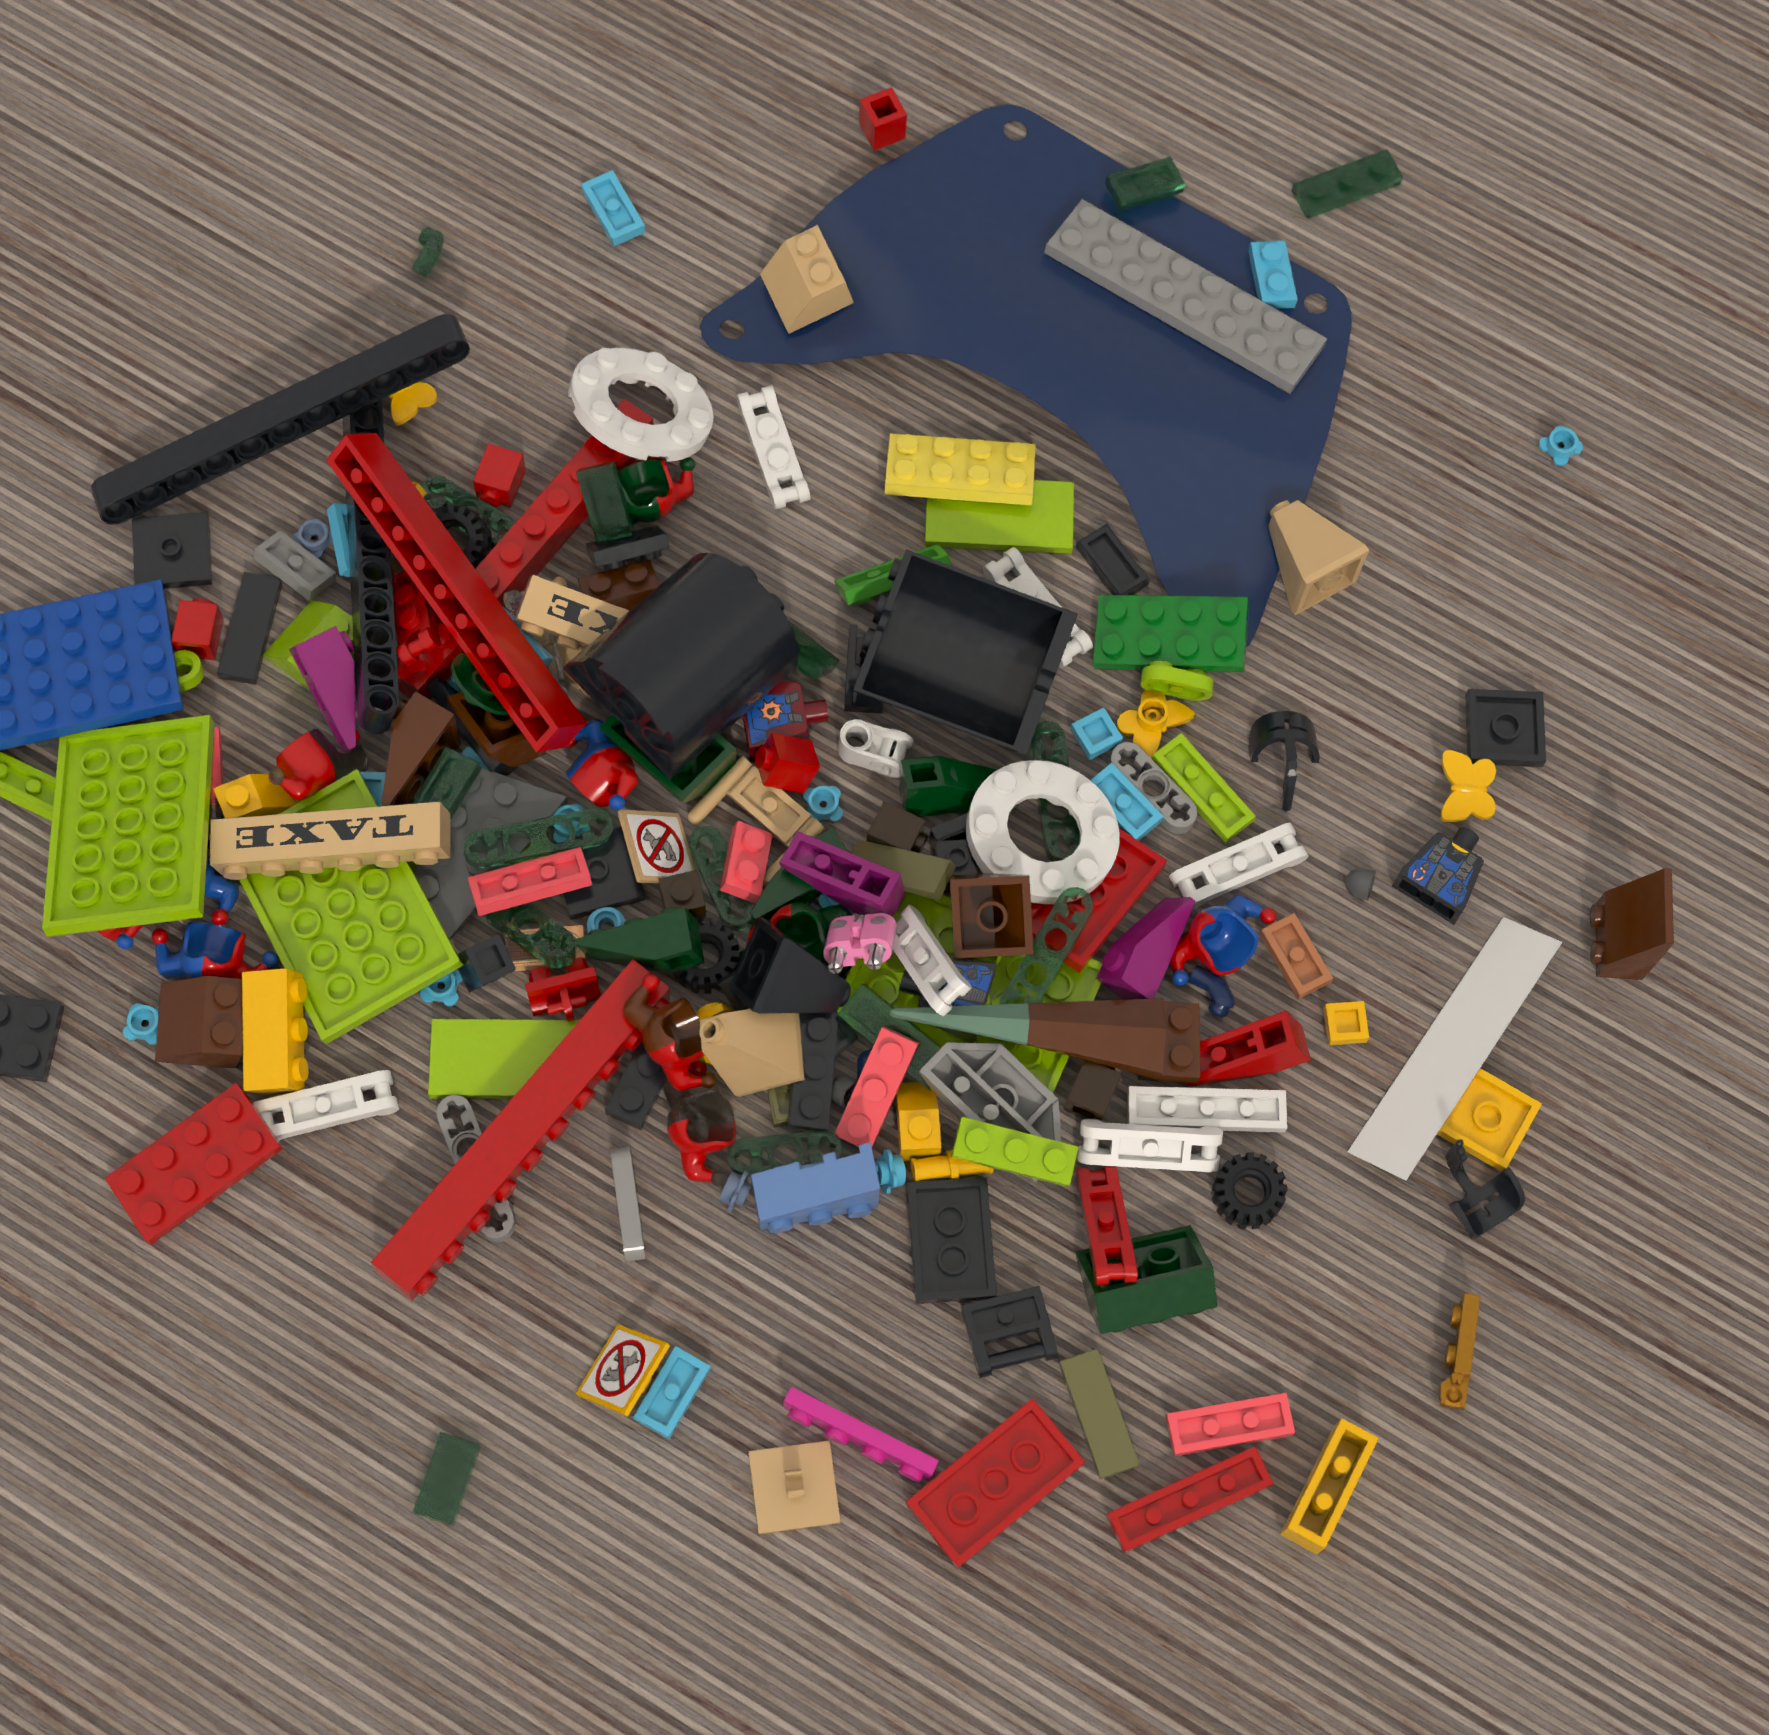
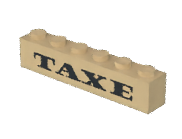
M532 575L529 577L514 621L522 623L520 630L538 637H542L543 633L547 632L558 637L556 643L578 651L580 645L587 647L629 610Z
M441 802L211 820L210 865L223 875L224 878L231 880L245 879L247 874L252 873L279 877L285 875V871L299 870L306 874H317L323 872V868L337 867L343 871H356L361 869V865L376 864V866L381 868L398 867L400 862L414 861V863L419 865H433L438 863V859L450 858V812Z

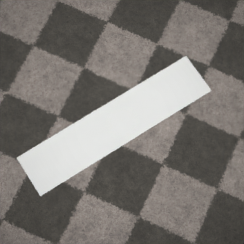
M1503 917L1347 1152L1406 1181L1562 942Z

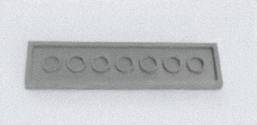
M1083 199L1046 244L1044 253L1289 394L1292 393L1320 354L1328 339Z

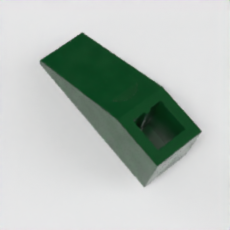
M942 756L903 759L900 761L899 783L903 809L918 817L969 811L976 791L997 769Z
M685 907L666 908L658 915L645 919H629L621 926L611 929H595L590 931L587 936L575 939V945L590 959L625 966L634 959L647 970L666 974L705 963L698 921Z

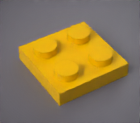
M1480 1068L1437 1135L1452 1144L1458 1139H1462L1466 1152L1502 1172L1508 1167L1542 1103Z

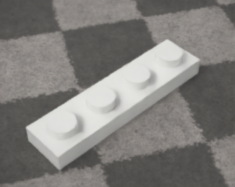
M1129 1086L1127 1089V1124L1185 1128L1213 1126L1223 1131L1285 1133L1287 1130L1286 1090Z

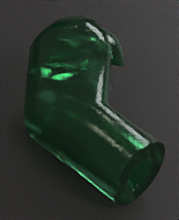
M429 227L423 229L419 235V243L424 247L411 267V270L424 278L428 277L439 259L444 244L442 233L438 230L434 231Z

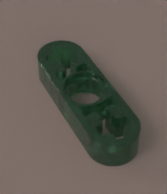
M433 476L422 484L423 489L427 492L423 498L435 514L437 513L436 508L440 506L447 508L449 501L457 506L475 507L479 511L480 518L486 520L487 517L489 526L485 527L491 531V534L492 530L490 527L495 530H500L504 527L505 533H507L514 525L513 520L508 515L445 477ZM441 490H444L445 498L448 501L441 497L432 500L431 492L439 493ZM453 526L467 535L466 530L462 526ZM498 534L495 538L493 535L488 538V542L492 543L491 550L503 538L502 534Z
M702 826L695 829L689 838V850L721 922L732 931H743L751 926V912L754 908V903L734 896L738 908L747 909L744 910V918L738 919L735 915L728 916L731 913V903L728 897L731 895L720 891V887L715 886L711 882V876L715 871L724 870L728 847L722 834L711 826ZM706 838L709 843L715 842L713 844V854L716 860L711 863L704 848L698 849L701 839Z
M530 903L511 907L509 912L503 909L485 914L486 920L491 926L552 968L567 967L576 959L577 950L574 935ZM526 923H536L541 926L533 934H524L520 931V928ZM551 944H552L554 947H556L557 949H555L554 951H552V949H551Z
M826 1130L742 1138L736 1140L730 1146L727 1154L728 1166L731 1171L739 1175H743L744 1171H747V1178H750L751 1174L788 1165L781 1164L774 1158V1150L779 1145L789 1144L794 1147L797 1156L791 1163L800 1162L801 1165L824 1161L821 1153L814 1152L808 1153L809 1162H802V1142H808L807 1150L819 1149L820 1142L827 1141L830 1148L836 1149L830 1153L836 1152L837 1159L842 1158L843 1145L837 1134ZM768 1146L767 1160L769 1166H763V1158L752 1159L748 1167H742L741 1161L734 1160V1158L740 1157L741 1150L748 1149L751 1156L762 1155L761 1147Z

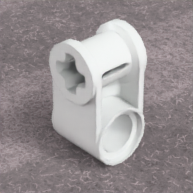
M854 719L846 722L841 728L837 751L841 759L848 764L873 770L883 776L899 778L900 761L904 759L907 749L912 747L914 741L910 735L900 730L888 729L863 720ZM851 737H858L865 744L860 747H853L846 740ZM891 750H894L893 756L890 757Z

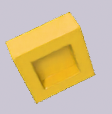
M1364 1001L1325 1004L1323 1012L1328 1045L1367 1043L1369 1031Z

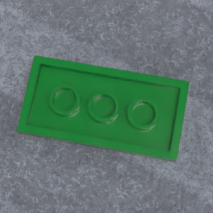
M1099 595L1093 657L1094 668L1096 670H1142L1144 667L1150 666V663L1153 661H1166L1171 663L1174 668L1182 670L1200 669L1205 672H1244L1249 599L1248 597Z

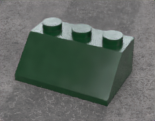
M611 715L599 727V730L682 803L706 794L736 762V748L725 738L719 736L676 776L669 780L625 734L624 726L615 716Z
M1191 1225L1131 1238L1137 1265V1282L1124 1283L1123 1279L1109 1280L1107 1285H1095L1090 1248L1075 1251L1090 1313L1100 1334L1117 1333L1126 1328L1147 1323H1160L1165 1319L1186 1314H1198L1204 1310L1218 1307L1213 1266ZM1120 1257L1108 1258L1107 1264L1121 1263Z

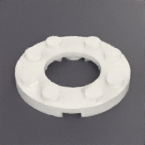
M602 348L587 355L578 363L569 383L568 397H572L575 405L573 413L581 425L606 446L630 457L647 460L648 455L652 457H665L667 462L690 457L704 445L713 425L711 403L704 390L697 383L696 377L691 373L685 372L657 352L648 353L628 348ZM618 380L628 384L637 383L639 380L645 381L644 386H656L667 395V401L671 399L674 404L673 413L675 418L665 424L657 425L637 422L625 416L614 406L609 397L608 388Z
M1029 760L1012 763L1000 768L980 785L967 813V842L978 867L984 874L1030 875L1031 902L1060 904L1077 900L1089 894L1105 879L1118 853L1119 826L1108 799L1087 777L1058 763ZM1034 798L1036 800L1044 798L1054 805L1063 806L1068 809L1069 814L1077 821L1080 832L1077 849L1067 858L1054 862L1035 860L1019 851L1010 839L1007 827L1008 816L1014 806L1026 799Z

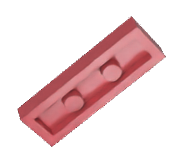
M581 847L467 877L478 916L592 886L591 876Z
M883 1026L834 1133L835 1136L858 1147L861 1144L871 1142L873 1149L920 1042L888 1027Z
M1287 1393L1167 1413L1165 1416L1174 1457L1288 1437L1295 1434Z

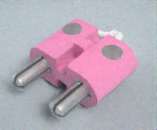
M886 913L860 915V918L857 920L856 915L835 918L829 926L824 947V958L829 963L828 970L833 974L835 972L838 974L841 972L842 967L856 965L857 957L858 959L864 958V962L868 964L869 969L878 970L881 967V963L888 960L892 954L897 929L895 919Z

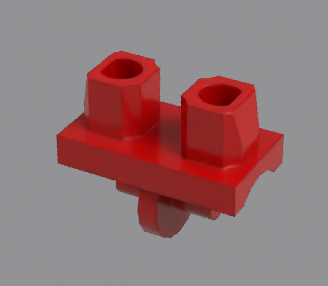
M580 957L569 960L565 964L567 973L554 977L551 976L550 968L540 967L530 970L529 983H526L525 987L533 1016L548 1012L549 1015L565 1012L567 1022L575 1021L572 1009L587 1006V1002L598 1000L601 996L594 966L589 967L585 958Z

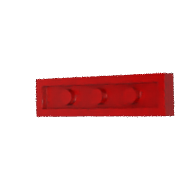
M1256 1446L1113 1510L1107 1513L1106 1517L1123 1553H1127L1267 1489L1274 1483Z

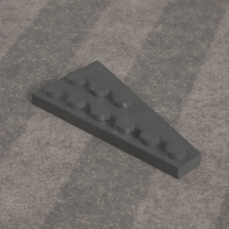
M458 760L441 802L450 812V858L438 859V863L433 865L417 864L414 871L450 940L458 931H461L469 921L468 918L476 910L467 877L513 865L534 838L546 828V824L553 817L557 809L566 804L568 801L567 796Z

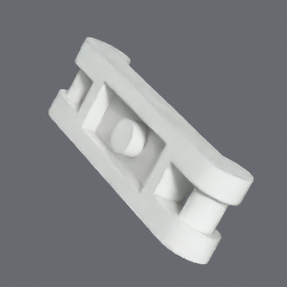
M773 386L762 387L761 392L751 395L748 392L737 394L738 407L773 508L775 510L784 508L786 503L798 500L799 503L809 501L811 499L809 488L800 469ZM765 406L767 413L755 416L753 409ZM788 482L792 483V486L783 489L779 486Z
M1015 547L1004 552L1003 558L999 561H991L982 567L987 580L1061 607L1027 566L1023 556ZM1012 570L1017 577L1009 582L1004 574ZM1076 624L1073 626L1069 642L1062 656L1060 668L1070 664L1072 657L1076 654H1085L1093 648L1090 637L1085 631L1079 629Z
M1285 823L1184 866L1171 873L1169 878L1174 888H1179L1183 897H1191L1196 901L1193 909H1196L1209 900L1286 867L1296 866L1305 861L1309 856L1304 846L1298 845L1294 837L1296 831L1292 824ZM1281 844L1285 852L1277 854L1273 845ZM1201 876L1206 886L1196 889L1192 880Z
M909 904L901 912L903 917L896 923L897 929L893 951L929 1005L941 1016H945L953 1008L951 1003L959 995L964 997L972 989V986L951 961L925 923L926 919ZM947 982L948 984L941 991H939V989Z
M389 1070L376 1071L253 1103L278 1141L376 1115H389L399 1110L397 1097L392 1096L390 1086L393 1084V1080ZM374 1090L376 1099L365 1102L362 1091ZM283 1111L285 1122L274 1124L272 1115Z
M1084 1119L1081 1121L1080 1135L1083 1136V1145L1078 1148L1077 1160L1083 1164L1215 1172L1219 1170L1220 1156L1217 1154V1147L1222 1144L1223 1130L1213 1126L1185 1128L1104 1123L1097 1119ZM1099 1139L1110 1140V1149L1098 1147ZM1192 1145L1202 1146L1201 1152L1191 1154Z

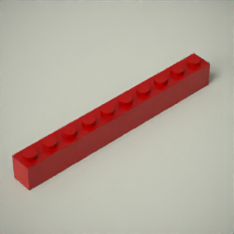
M623 399L616 407L625 416L637 422L654 425L651 416L626 399ZM591 435L476 567V571L506 610L525 590L529 577L532 575L537 576L589 516L585 510L586 503L590 500L601 502L614 487L613 475L621 468L634 463L637 458L622 454L606 446ZM435 614L441 646L432 652L426 650L419 655V660L410 666H406L399 657L397 658L399 691L409 698L416 691L430 700L433 696L428 691L427 685L436 677L447 681L452 675V660L458 654L464 653L437 614Z
M377 433L346 434L326 459L327 463L536 753L565 748L587 724L585 719Z
M632 959L371 1261L372 1267L378 1275L411 1301L418 1294L424 1296L428 1293L438 1279V1276L435 1275L445 1262L450 1265L458 1258L465 1247L462 1242L472 1231L478 1233L486 1225L491 1217L489 1210L498 1200L503 1203L511 1196L517 1187L515 1180L524 1170L530 1172L539 1163L544 1154L541 1151L550 1139L557 1141L569 1126L567 1119L576 1109L582 1111L586 1108L595 1095L593 1091L595 1086L601 1079L608 1081L618 1070L621 1064L618 1060L627 1049L631 1052L634 1051L642 1042L643 1034L624 1016L622 1009L630 995L642 985L644 976L651 972ZM660 980L659 987L648 994L646 1004L657 1009L669 1004L670 987Z

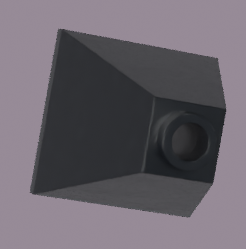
M759 917L728 988L751 1011L759 1014L837 1012L839 1007L846 1005L851 993L850 983L836 972L835 974L831 973L826 964L762 917Z

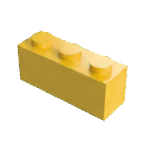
M287 968L242 972L243 1091L266 1095L291 1093L305 1089L309 1068L307 1060L304 1058V1041H306L308 1036V1026L304 1019L303 1002L307 998V985L303 979V973Z
M1341 1418L1333 1426L1280 1535L1316 1555L1324 1550L1379 1438Z

